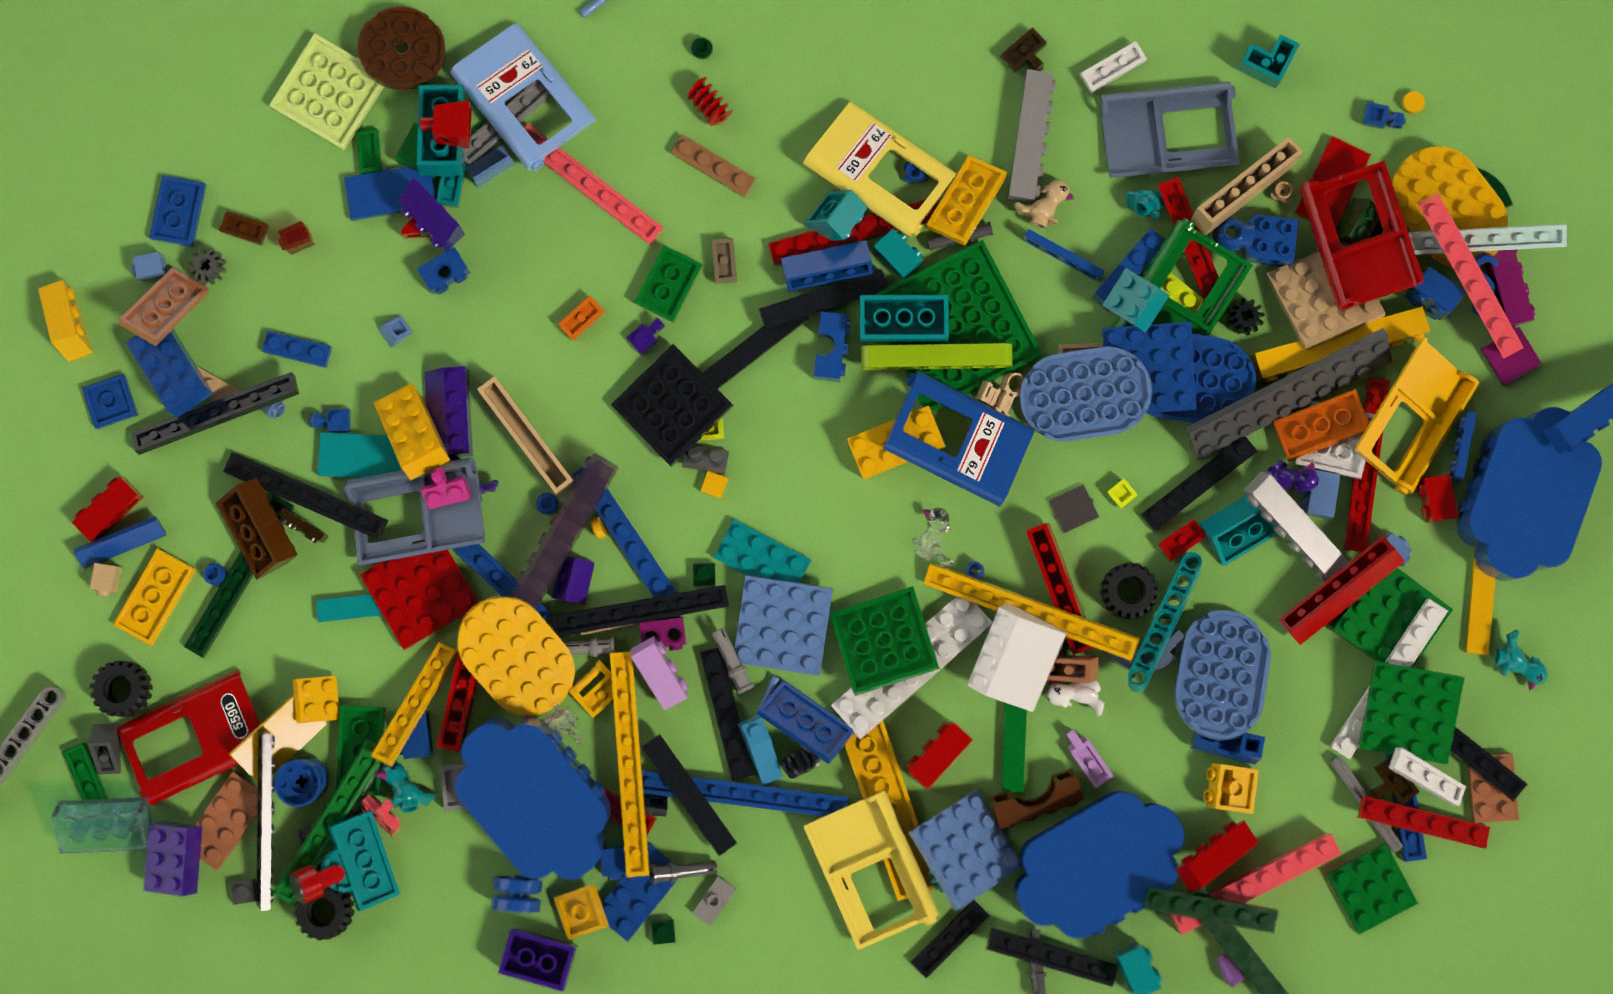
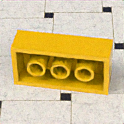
M413 382L373 402L400 466L410 480L450 461L426 404Z
M929 405L909 414L903 428L905 433L937 449L946 447ZM896 419L847 438L863 480L908 462L883 449Z

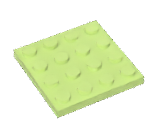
M314 33L269 106L344 151L384 86L368 76L358 58Z

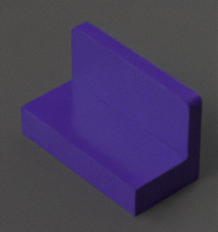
M561 555L551 598L585 605L594 562Z

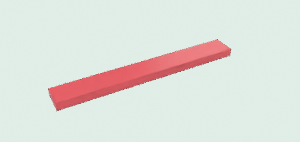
M527 123L523 127L536 144L541 145L548 140L547 137ZM560 147L545 157L543 162L546 166L647 244L651 245L663 230L660 224Z

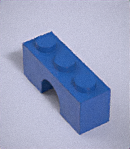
M821 312L819 337L831 339L835 348L828 355H816L814 379L840 382V376L845 377L846 364L842 363V357L847 355L848 342H844L845 334H850L851 321H847V314Z
M1193 731L1190 748L1255 765L1262 758L1265 737L1245 732L1233 739L1215 740Z

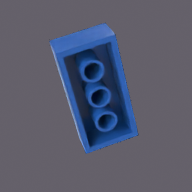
M174 329L157 346L137 335L126 341L127 346L163 405L176 418L214 394Z

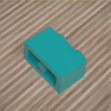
M892 229L874 245L873 250L901 280H904L922 264V254L915 246L911 248L906 241L908 239L902 232H896Z

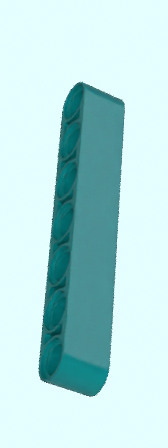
M1189 552L1182 558L1129 670L1128 687L1133 692H1143L1147 688L1200 576L1202 558L1195 552ZM1194 562L1197 564V567L1189 568L1186 564ZM1186 581L1189 585L1180 587L1177 583ZM1171 600H1177L1180 604L1177 606H1171L1168 602ZM1162 619H1168L1171 623L1168 625H1162L1159 621ZM1159 638L1162 642L1160 644H1153L1150 640ZM1144 657H1150L1153 661L1145 664L1141 660ZM1135 676H1140L1144 680L1141 683H1135L1132 679Z

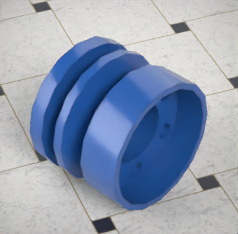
M302 756L285 763L278 769L274 778V788L277 796L283 803L292 807H302L319 799L329 785V774L326 767L320 760L308 756ZM300 778H308V782H301Z

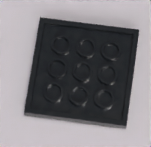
M674 344L611 404L671 467L734 406Z

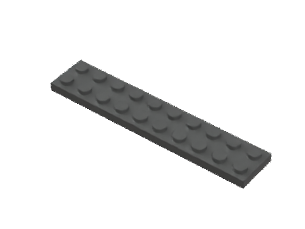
M1382 328L1187 426L1186 431L1193 455L1197 460L1209 456L1211 453L1235 442L1240 437H1246L1268 426L1273 420L1286 417L1290 413L1306 407L1311 401L1326 397L1328 394L1392 363L1387 333Z

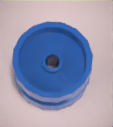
M521 875L494 876L493 889L505 892L506 894L494 895L491 899V909L520 913L540 912L541 900L537 897L527 896V894L540 893L543 880L531 879Z

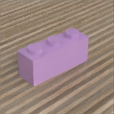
M653 636L631 648V658L662 708L666 710L687 698L689 686L683 677L680 678L677 674L678 668L675 662L667 658L664 644L661 641L658 642Z

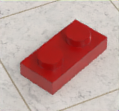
M1193 519L1157 545L1169 562H1171L1207 536L1196 520Z

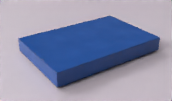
M162 175L149 239L193 247L206 184Z

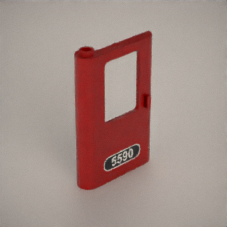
M239 669L117 727V730L141 789L139 792L140 798L144 804L148 803V805L152 806L239 765L229 753L261 724ZM188 716L202 748V755L161 775L148 779L135 749L134 741Z

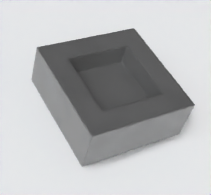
M254 879L230 883L233 905L256 901Z

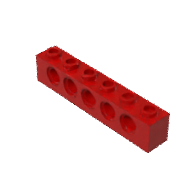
M459 651L437 743L439 748L457 752L462 751L478 684L477 679L464 665Z

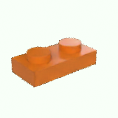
M589 296L567 315L558 326L574 341L597 321L605 311Z

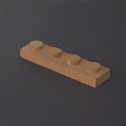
M683 134L671 151L673 156L743 198L746 197L756 181L755 177Z

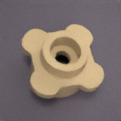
M1278 179L1274 182L1275 187L1273 192L1270 193V197L1272 200L1278 199L1284 204H1288L1291 201L1290 196L1295 190V186L1292 183L1282 182V180Z

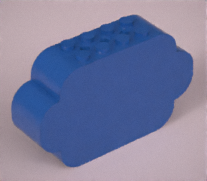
M1548 407L1526 418L1512 419L1493 428L1488 434L1487 439H1484L1481 443L1480 451L1482 453L1480 459H1477L1473 465V478L1468 481L1465 488L1467 495L1458 507L1460 514L1457 520V531L1463 542L1476 548L1474 558L1480 570L1486 575L1496 578V580L1510 581L1527 577L1535 570L1559 566L1565 563L1572 553L1602 468V458L1594 445L1587 441L1583 442V440L1579 441L1581 446L1571 452L1565 450L1559 454L1557 453L1543 431L1570 413L1567 410L1558 407Z
M492 718L474 730L463 743L462 758L466 767L459 773L455 782L457 797L523 876L531 879H540L554 872L564 879L582 877L596 865L605 845L604 836L601 831L609 820L611 804L604 793L606 791L604 786L598 780L595 782L592 779L590 769L584 763H579L576 759V752L570 746L566 747L561 741L563 739L562 735L558 730H552L546 722L536 718H529L514 725L503 718Z
M1122 791L1110 792L1036 834L1023 844L1019 859L1024 873L1019 876L1014 885L1015 901L1021 912L1037 925L1050 926L1055 924L1065 935L1076 939L1085 938L1091 934L1097 936L1106 930L1105 926L1113 923V925H1116L1125 919L1124 915L1132 912L1134 914L1143 909L1142 904L1147 885L1170 889L1175 884L1178 877L1175 869L1178 868V864L1173 855L1180 850L1183 844V827L1175 813L1165 806L1154 803L1143 804L1137 796Z

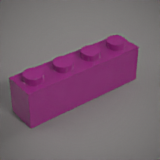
M1517 249L1499 250L1494 255L1499 262L1497 267H1494L1490 262L1484 263L1487 275L1495 285L1493 293L1512 327L1535 320V308L1533 304H1530L1528 298L1529 287L1527 283H1524L1522 277L1523 266L1521 262H1518Z

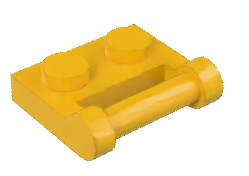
M600 659L595 663L596 666L568 690L592 718H595L613 701L611 671ZM602 672L606 677L583 697L579 692Z

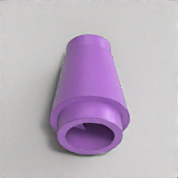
M1226 953L1215 960L1225 983L1229 984L1231 988L1246 979L1242 971Z

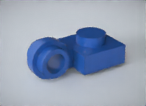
M1367 102L1362 125L1384 129L1386 121H1388L1391 128L1401 129L1405 125L1406 119L1404 118L1405 115L1400 112H1392L1389 115V106Z
M327 409V418H323V414L313 413L310 414L308 423L310 428H323V424H327L328 432H351V410Z

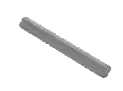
M1341 756L1332 759L1330 764L1360 805L1361 796L1369 797ZM1371 821L1392 852H1397L1403 847L1389 825Z

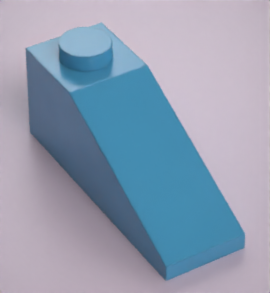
M757 715L738 723L762 785L782 778L783 775L762 717Z

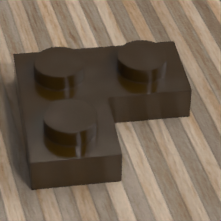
M283 508L279 514L284 518L282 523L296 531L302 529L307 533L305 537L315 544L317 541L324 543L329 537L294 511Z

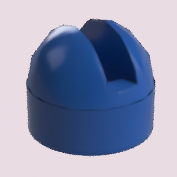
M974 561L967 565L966 573L968 576L980 579L983 577L985 569L982 564ZM972 569H976L981 572L980 574L972 573L971 571Z

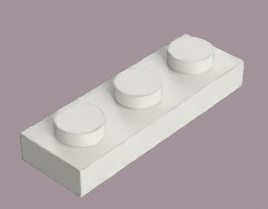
M1135 41L1080 73V77L1090 93H1093L1146 62L1147 58Z

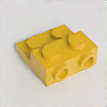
M1211 763V767L1206 771V778L1209 780L1208 789L1203 794L1206 807L1253 814L1259 770Z

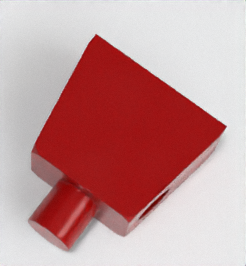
M470 101L435 105L433 117H421V130L432 131L436 143L470 149L472 117Z

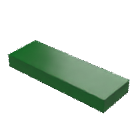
M86 742L64 750L63 753L87 813L110 804Z

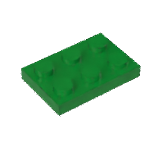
M663 245L634 303L674 323L703 264Z

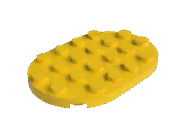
M1441 146L1424 148L1406 158L1397 169L1392 184L1405 224L1411 232L1432 231L1417 202L1436 192L1439 193L1458 229L1508 227V216L1503 202L1472 161L1461 152ZM1499 250L1476 251L1471 253L1473 257L1481 253H1490L1494 256ZM1445 253L1429 254L1438 263L1452 267Z
M495 596L476 604L463 618L459 627L457 642L460 657L470 673L502 708L517 715L525 716L526 714L534 716L552 710L565 699L569 693L568 690L572 687L575 676L572 655L565 643L533 606L516 597Z

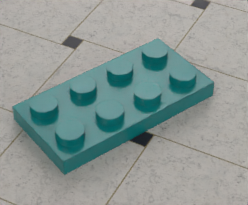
M735 519L713 557L745 575L800 583L812 561Z

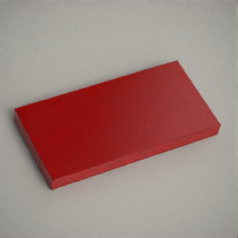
M1331 136L1311 179L1323 182L1366 167L1371 154ZM1358 182L1326 193L1325 197L1335 228ZM1301 197L1294 214L1309 220Z

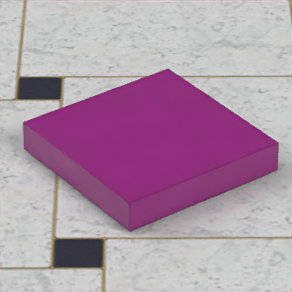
M1520 327L1515 328L1514 331L1522 343L1523 349L1504 359L1494 341L1480 349L1502 386L1542 364Z

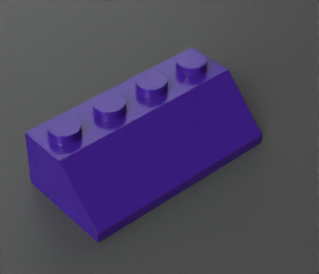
M465 366L443 367L424 372L426 407L448 456H473L468 369Z

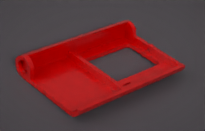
M1385 160L1323 182L1310 179L1302 183L1303 186L1299 188L1338 310L1349 309L1418 286L1424 282ZM1366 180L1376 205L1383 233L1347 246H1342L1325 195L1327 192Z

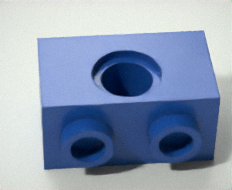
M455 247L417 268L433 295L435 293H444L449 289V285L454 282L456 284L463 282L468 278L467 275L470 274L469 269ZM442 269H450V274L447 277H440Z

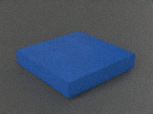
M120 374L82 388L94 427L97 430L139 415L125 374Z

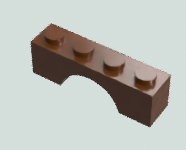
M1072 768L1051 775L1047 790L1037 798L1021 799L1016 797L1010 790L988 797L1000 829L1012 828L1017 823L1032 821L1037 816L1054 813L1065 806H1075L1084 800L1077 775Z

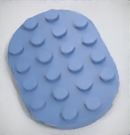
M1106 346L1066 352L1045 357L1031 368L1021 386L1020 404L1023 415L1029 425L1038 433L1051 440L1073 441L1114 435L1132 428L1144 417L1151 403L1152 383L1144 364L1127 350Z
M1217 610L1207 613L1190 626L1181 646L1174 687L1175 705L1182 720L1193 731L1210 739L1228 740L1244 734L1257 722L1263 710L1271 660L1270 646L1266 636L1264 637L1257 627L1258 625L1241 613L1229 610Z

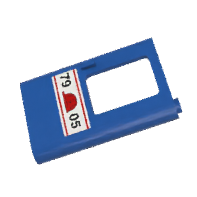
M917 371L915 374L911 373L906 382V385L909 386V391L883 449L1000 507L1010 490L1034 434V429L920 371ZM919 394L971 420L969 430L956 457L904 432V425Z

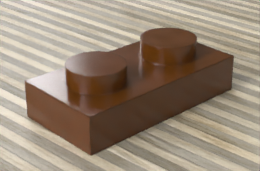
M226 211L219 232L262 246L269 225Z

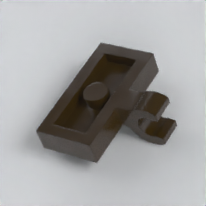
M1032 27L1004 51L1000 58L1014 73L1027 62L1032 70L1042 71L1044 63L1036 54L1047 45V42Z
M1391 755L1374 767V770L1384 783L1375 787L1370 792L1375 799H1380L1390 791L1398 803L1403 805L1420 791L1413 782L1389 769L1393 757Z

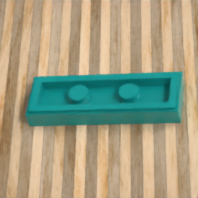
M371 594L316 600L318 622L383 615Z

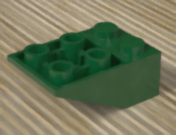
M1353 198L1336 229L1339 241L1350 245L1383 233V227L1373 201L1370 199Z

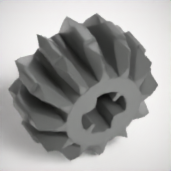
M202 248L200 249V255L193 253V257L196 259L195 261H189V264L194 266L189 269V273L194 274L193 279L195 281L200 280L203 285H206L209 281L210 284L214 285L215 278L222 280V276L219 274L220 272L226 273V269L222 267L226 264V260L221 259L222 254L220 252L215 253L212 248H209L206 252ZM207 263H208L209 266H210V269H209V270H207L206 267H205V265H206Z

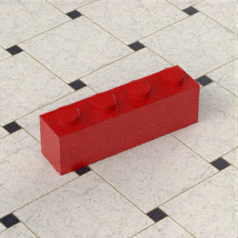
M1245 820L1235 823V821L1229 822L1223 827L1224 831L1222 833L1217 832L1209 838L1210 842L1208 844L1203 843L1195 849L1196 853L1194 855L1189 854L1180 860L1182 864L1175 870L1189 892L1206 886L1259 843Z

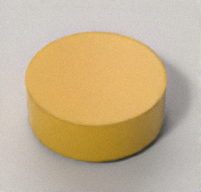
M1417 91L1407 93L1402 99V108L1409 114H1417L1425 105L1423 95Z
M600 517L591 519L590 523L595 536L598 539L607 537L605 526Z

